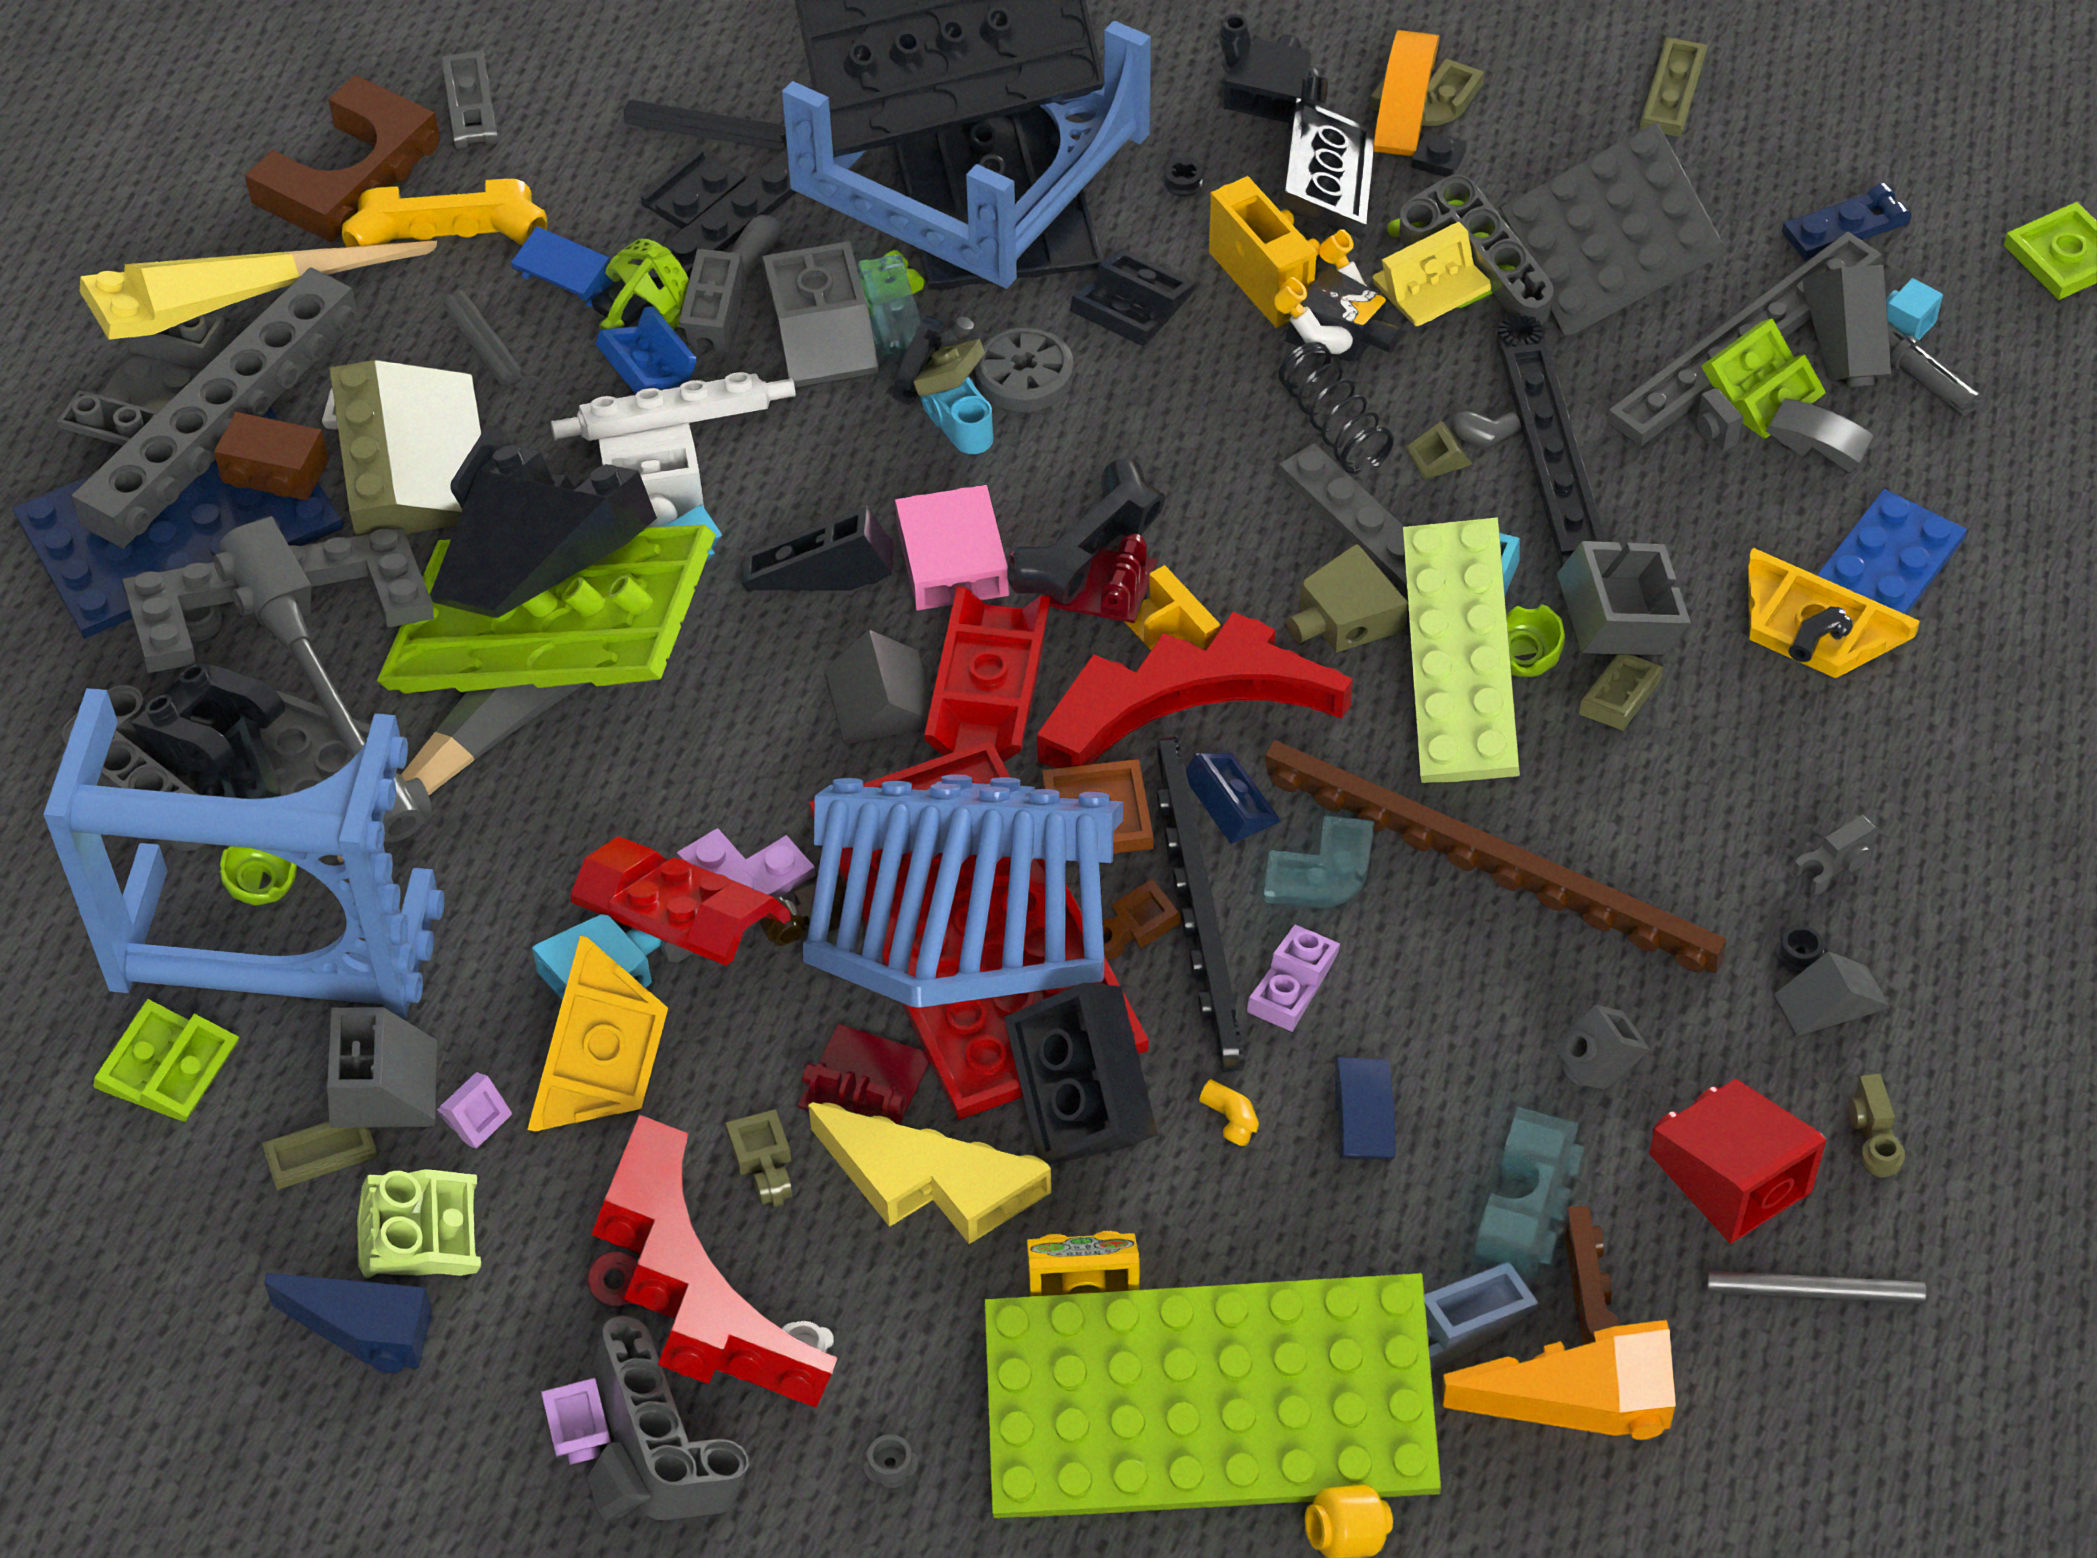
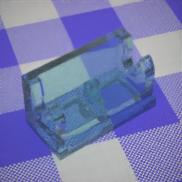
M901 255L859 261L858 272L867 301L872 332L880 356L884 357L907 351L921 324V320Z

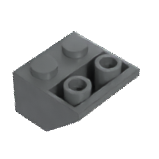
M384 1007L331 1008L327 1081L330 1128L435 1127L437 1040Z

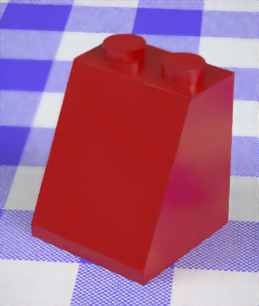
M1734 1079L1720 1089L1716 1086L1707 1089L1696 1099L1694 1105L1681 1113L1671 1112L1662 1117L1653 1128L1649 1155L1729 1244H1732L1812 1193L1826 1138L1805 1122L1741 1081Z

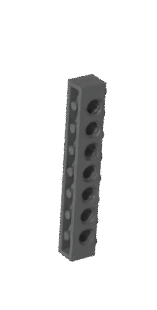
M310 267L71 495L81 526L123 549L137 535L142 534L168 505L173 504L178 499L183 490L198 476L207 471L210 464L216 459L214 450L235 412L262 417L287 389L292 388L296 384L298 378L316 361L322 359L327 350L344 333L349 332L354 327L355 323L359 320L353 288Z

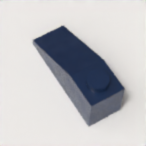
M266 1273L264 1284L272 1306L364 1363L371 1364L379 1371L398 1373L403 1370V1367L419 1368L432 1315V1308L425 1287Z

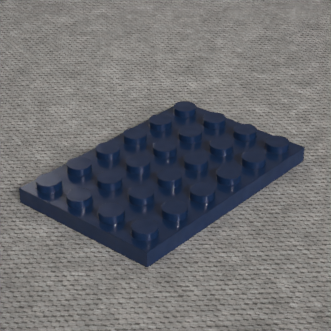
M271 407L262 416L263 418L278 420ZM216 459L210 464L204 474L198 476L183 490L178 499L173 504L168 505L149 524L148 528L142 534L137 535L124 549L83 528L80 524L71 495L92 475L12 507L15 518L84 639L132 619L124 590V578L135 577L149 571L163 572L184 568L192 563L214 562L213 556L220 553L219 543L222 538L239 526L272 516L289 546H303L343 529L341 518L318 482L308 501L293 497H280L273 493L246 487L238 488L231 484L222 483Z

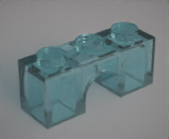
M1517 1107L1504 1148L1500 1174L1525 1182L1533 1192L1522 1198H1507L1490 1193L1476 1239L1474 1262L1491 1267H1497L1510 1262L1518 1274L1536 1279L1540 1262L1551 1265L1559 1233L1550 1231L1554 1218L1560 1220L1565 1218L1572 1190L1564 1188L1563 1185L1567 1174L1577 1177L1585 1147L1575 1144L1579 1123Z

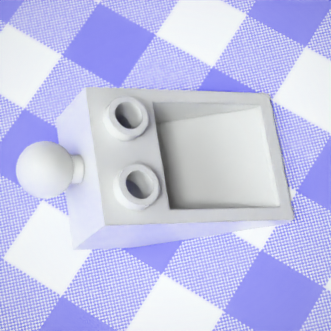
M689 423L598 439L603 465H615L639 471L657 517L646 528L663 527L701 504L704 507L700 473Z

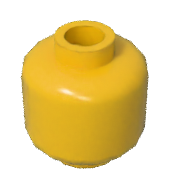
M1367 1484L1344 1485L1322 1489L1315 1496L1313 1504L1307 1507L1305 1513V1529L1311 1546L1316 1550H1320L1326 1558L1372 1557L1382 1550L1386 1541V1535L1391 1532L1393 1527V1516L1389 1504L1385 1500H1381L1378 1493Z

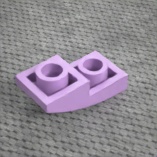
M1294 925L1274 952L1270 970L1249 997L1247 1013L1293 1032L1339 952L1340 943Z

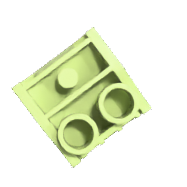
M428 1169L411 1173L392 1171L385 1175H367L362 1185L357 1216L358 1266L365 1278H370L375 1274H449L461 1276L477 1273L481 1267V1259L476 1257L473 1202L477 1175Z

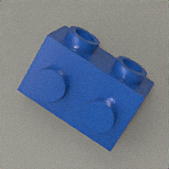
M645 307L643 309L637 327L600 330L595 343L635 394L649 388L666 390L680 387L683 383L690 380L696 364L694 354L655 307Z

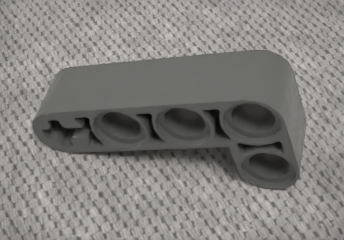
M1463 175L1445 177L1403 204L1400 210L1399 239L1405 248L1459 221L1468 230L1474 265L1490 280L1492 293L1506 311L1513 316H1516V313H1520L1521 317L1528 316V319L1535 317L1536 322L1540 321L1541 326L1548 321L1553 301V285L1550 279L1471 179ZM1452 200H1459L1464 202L1465 204H1462L1460 206H1454L1449 204L1448 202ZM1415 222H1423L1426 223L1428 226L1423 228H1417L1412 226L1411 224ZM1477 232H1484L1489 234L1490 236L1486 238H1478L1475 237L1473 234ZM1511 265L1516 269L1504 271L1498 268V266Z
M119 685L107 690L118 723L97 786L198 795L136 746L142 740L131 722L145 710L146 705L141 692L130 685ZM77 714L63 727L62 738L65 747L68 744ZM164 840L171 847L179 851L196 850L204 845L202 843Z
M629 1316L611 1318L604 1324L591 1369L593 1377L596 1379L598 1392L615 1442L621 1443L650 1493V1500L639 1506V1509L647 1516L657 1520L713 1515L730 1510L735 1504L749 1466L747 1453L737 1443L727 1439L688 1442L662 1366L657 1365L659 1358L647 1327L639 1320Z

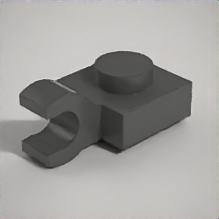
M1864 815L1859 816L1826 836L1821 848L1799 856L1794 865L1793 875L1797 878L1809 871L1818 874L1812 880L1810 892L1813 895L1823 893L1828 889L1832 876L1845 868L1853 872L1867 862L1872 853L1870 848L1876 827Z

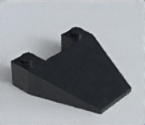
M511 444L501 447L493 454V458L479 468L432 587L430 593L432 602L499 618L625 546L657 519L639 471L605 464L593 470L590 477L575 490L555 486L540 450Z

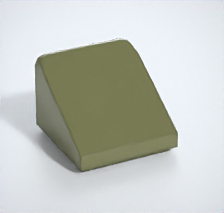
M1440 421L1404 447L1424 480L1473 465L1454 433L1443 421Z

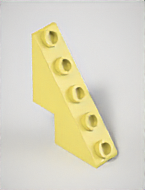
M812 1102L808 1105L811 1130L889 1227L933 1200L964 1239L971 1244L1051 1193V1168L1043 1160L1035 1156H1016L1000 1152L985 1143H966L947 1138L940 1132L932 1129L917 1130L895 1124L886 1117L859 1115L848 1112L833 1103L818 1104Z

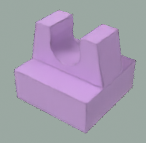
M477 1072L437 1109L443 1120L451 1129L458 1133L461 1140L473 1148H478L512 1115V1112L489 1077Z

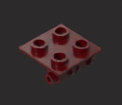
M1130 534L1121 540L1119 552L1102 549L1092 559L1085 589L1072 602L1063 605L1050 597V607L1135 623L1149 587V573L1155 571L1158 559L1147 557V546L1142 536Z
M837 1024L817 1065L809 1063L804 1070L802 1083L807 1084V1087L797 1106L800 1109L809 1111L808 1105L812 1102L818 1104L833 1103L848 1112L867 1117L882 1116L900 1125L930 1064V1060L925 1051Z

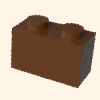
M235 412L214 450L222 483L231 484L238 488L246 487L269 492L280 497H293L307 501L329 462L321 429Z

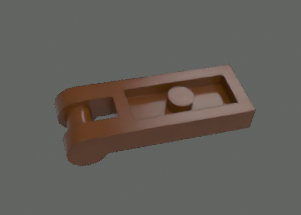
M1589 1206L1567 1207L1563 1234L1581 1344L1583 1346L1596 1342L1594 1332L1620 1326V1323L1613 1313L1606 1310V1305H1611L1612 1289L1609 1274L1600 1273L1598 1258H1603L1604 1254L1602 1229L1600 1226H1592Z

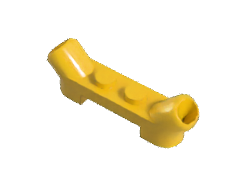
M517 179L485 180L486 192L414 198H400L398 186L374 188L361 194L358 199V212L342 224V239L346 247L388 244L395 239L415 238L426 241L436 236L459 235L467 238L473 237L478 233L501 232L523 246L537 226L545 230L547 229V216L543 209L531 203L532 192L529 186Z

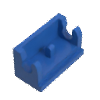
M538 226L511 261L514 270L520 273L523 271L521 277L528 280L533 275L577 294L580 299L587 301L586 305L593 308L592 300L615 283L605 274L606 268L611 261L609 257Z

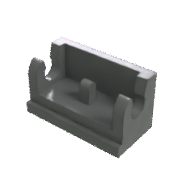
M697 249L679 320L680 328H685L687 341L693 348H698L700 338H707L713 342L712 347L715 351H729L747 282L740 253Z

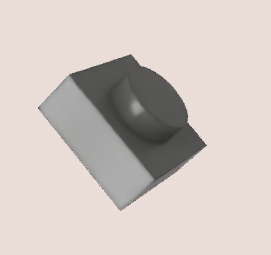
M1718 388L1703 393L1696 419L1697 427L1702 437L1706 440L1712 439L1722 451L1738 445L1743 416Z

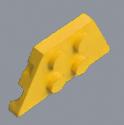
M1753 548L1750 552L1748 561L1749 640L1793 659L1788 651L1801 622L1830 606L1840 607L1845 610V615L1849 616L1853 621L1851 632L1846 637L1842 636L1840 640L1832 638L1830 633L1820 638L1811 660L1800 662L1831 677L1838 678L1913 639L1917 634L1920 621L1760 550Z
M580 935L527 1130L540 1131L639 1110L643 1105L668 1007L585 936Z

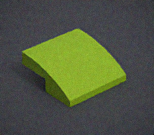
M1773 318L1761 321L1701 365L1713 387L1718 388L1743 416L1742 423L1763 439L1770 436L1766 429L1784 399L1812 404L1826 394L1806 355L1803 354L1796 357L1792 355Z
M147 999L95 1076L93 1087L177 1120L187 1122L239 1042V1037L195 1013L188 1020Z

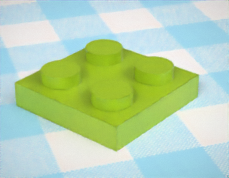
M2078 202L2006 234L2003 246L2058 300L2097 283V221Z

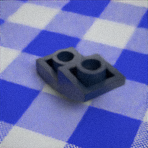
M1337 1057L1335 1059V1110H1339V1158L1364 1160L1394 1159L1395 1120L1389 1061L1386 1059Z

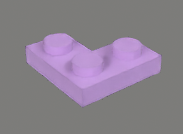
M718 828L677 852L678 859L686 860L690 864L713 873L724 875L731 880L772 897L782 896L816 875L815 866L787 835L747 859L739 853Z

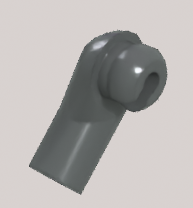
M1466 411L1458 412L1452 417L1450 428L1460 439L1476 446L1487 448L1521 431V423L1517 415L1512 411L1494 420L1475 412Z

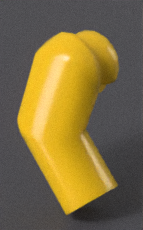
M1210 1079L1204 1086L1199 1101L1224 1114L1229 1120L1223 1129L1224 1138L1240 1146L1247 1145L1252 1132L1257 1133L1259 1126L1252 1103L1242 1094Z

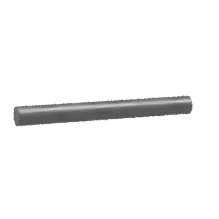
M1707 1271L1706 1273L1707 1292L1921 1304H1924L1926 1299L1925 1282Z

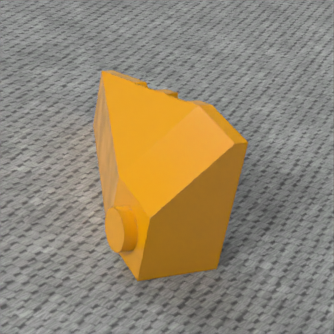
M1667 1320L1615 1326L1594 1332L1596 1342L1565 1350L1561 1341L1544 1346V1353L1539 1354L1533 1360L1519 1363L1517 1359L1512 1357H1504L1444 1374L1440 1396L1442 1407L1615 1436L1631 1434L1637 1440L1657 1437L1664 1429H1670L1676 1406L1670 1333Z

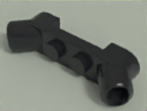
M1119 459L1106 466L1101 476V486L1105 498L1099 504L1093 502L1075 526L1068 525L1065 527L1053 546L1017 547L1011 552L1007 567V577L1010 588L1016 594L1045 593L1059 603L1067 605L1085 589L1091 561L1120 533L1127 537L1130 534L1141 536L1159 516L1165 503V495L1146 484L1142 468L1138 462L1131 459Z

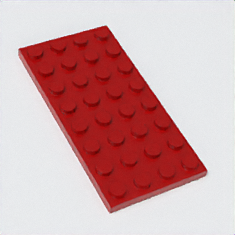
M988 740L863 783V787L882 788V783L886 781H906L912 783L913 790H928L931 785L942 781V776L945 775L971 776L972 783L991 784V779L1010 777L992 741ZM815 800L809 802L810 815L813 821ZM852 847L842 848L838 871L846 886L853 852ZM883 849L872 852L861 921L866 930ZM913 851L905 853L901 858L882 953V964L886 966L889 963ZM938 853L932 859L909 960L908 975L915 977L918 956L943 853ZM977 855L969 856L961 864L936 978L955 976L959 972ZM1003 857L996 863L979 973L1001 970L1011 857ZM1033 858L1031 862L1023 966L1044 964L1045 859ZM1065 882V961L1084 958L1082 912ZM1104 956V979L1093 984L1120 986ZM1075 986L928 1007H911L901 1003L924 1051L928 1055L930 1064L958 1121L1023 1097L1004 1017ZM1123 992L1139 1055L1148 1052L1149 1040Z

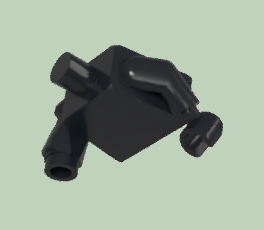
M1230 14L1223 19L1218 38L1222 52L1225 55L1222 67L1228 74L1224 83V109L1289 123L1290 110L1297 98L1300 101L1308 100L1314 105L1326 103L1328 78L1322 77L1318 69L1311 67V53L1308 50L1301 49L1302 45L1298 38L1285 34L1279 37L1277 43L1260 39L1254 40L1251 43L1248 21L1244 16Z

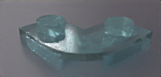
M1324 816L1320 855L1270 850L1264 888V902L1325 908L1340 905L1353 898L1362 889L1367 879L1374 821Z

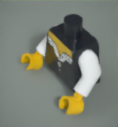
M1339 230L1333 236H1329L1322 242L1319 249L1321 258L1327 263H1335L1337 269L1328 267L1307 290L1298 279L1294 277L1289 278L1280 286L1279 292L1275 295L1274 305L1282 313H1291L1285 338L1286 342L1297 346L1320 342L1329 348L1332 357L1352 362L1356 361L1370 345L1388 353L1393 352L1399 341L1401 329L1383 321L1387 305L1385 296L1369 288L1364 283L1354 261L1349 262L1345 255L1353 248V240L1345 230ZM1316 351V352H1315V353H1323V354H1325L1324 351Z

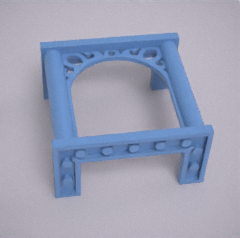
M1113 21L1104 30L1105 84L1103 88L1091 92L1087 96L1040 105L1057 126L1060 135V147L1052 165L1016 204L1014 181L978 164L966 174L968 224L848 170L865 151L833 157L829 97L794 81L782 91L790 187L798 193L1007 289L1017 279L1016 260L1129 139L1141 144L1150 135L1151 36ZM1075 115L1087 122L1074 123L1066 120V118ZM1072 135L1081 136L1079 140L1071 138Z
M86 688L43 815L109 991L129 993L132 982L356 1002L383 1005L384 1008L400 1018L407 1019L410 1004L419 1003L421 999L423 976L422 973H419L422 961H430L432 957L434 936L433 932L430 931L432 920H440L443 915L444 892L437 889L433 869L413 868L403 907L400 911V886L393 884L391 877L393 868L392 855L385 853L383 845L385 837L383 818L385 811H392L396 800V782L394 778L397 768L403 769L405 767L408 755L407 738L400 737L396 716L375 713L367 741L358 754L328 779L296 793L274 798L240 799L97 786L118 721L107 690ZM100 834L247 847L278 856L308 871L333 892L345 912L346 929L329 946L314 952L292 956H267L147 945L145 941L168 871L160 846L157 844L139 843L122 896ZM325 855L343 857L344 864L337 866L326 865L319 858ZM349 878L350 883L344 882L343 879Z

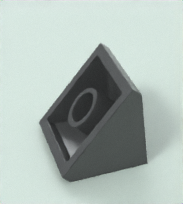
M868 630L825 668L844 745L926 729L932 698L918 650Z

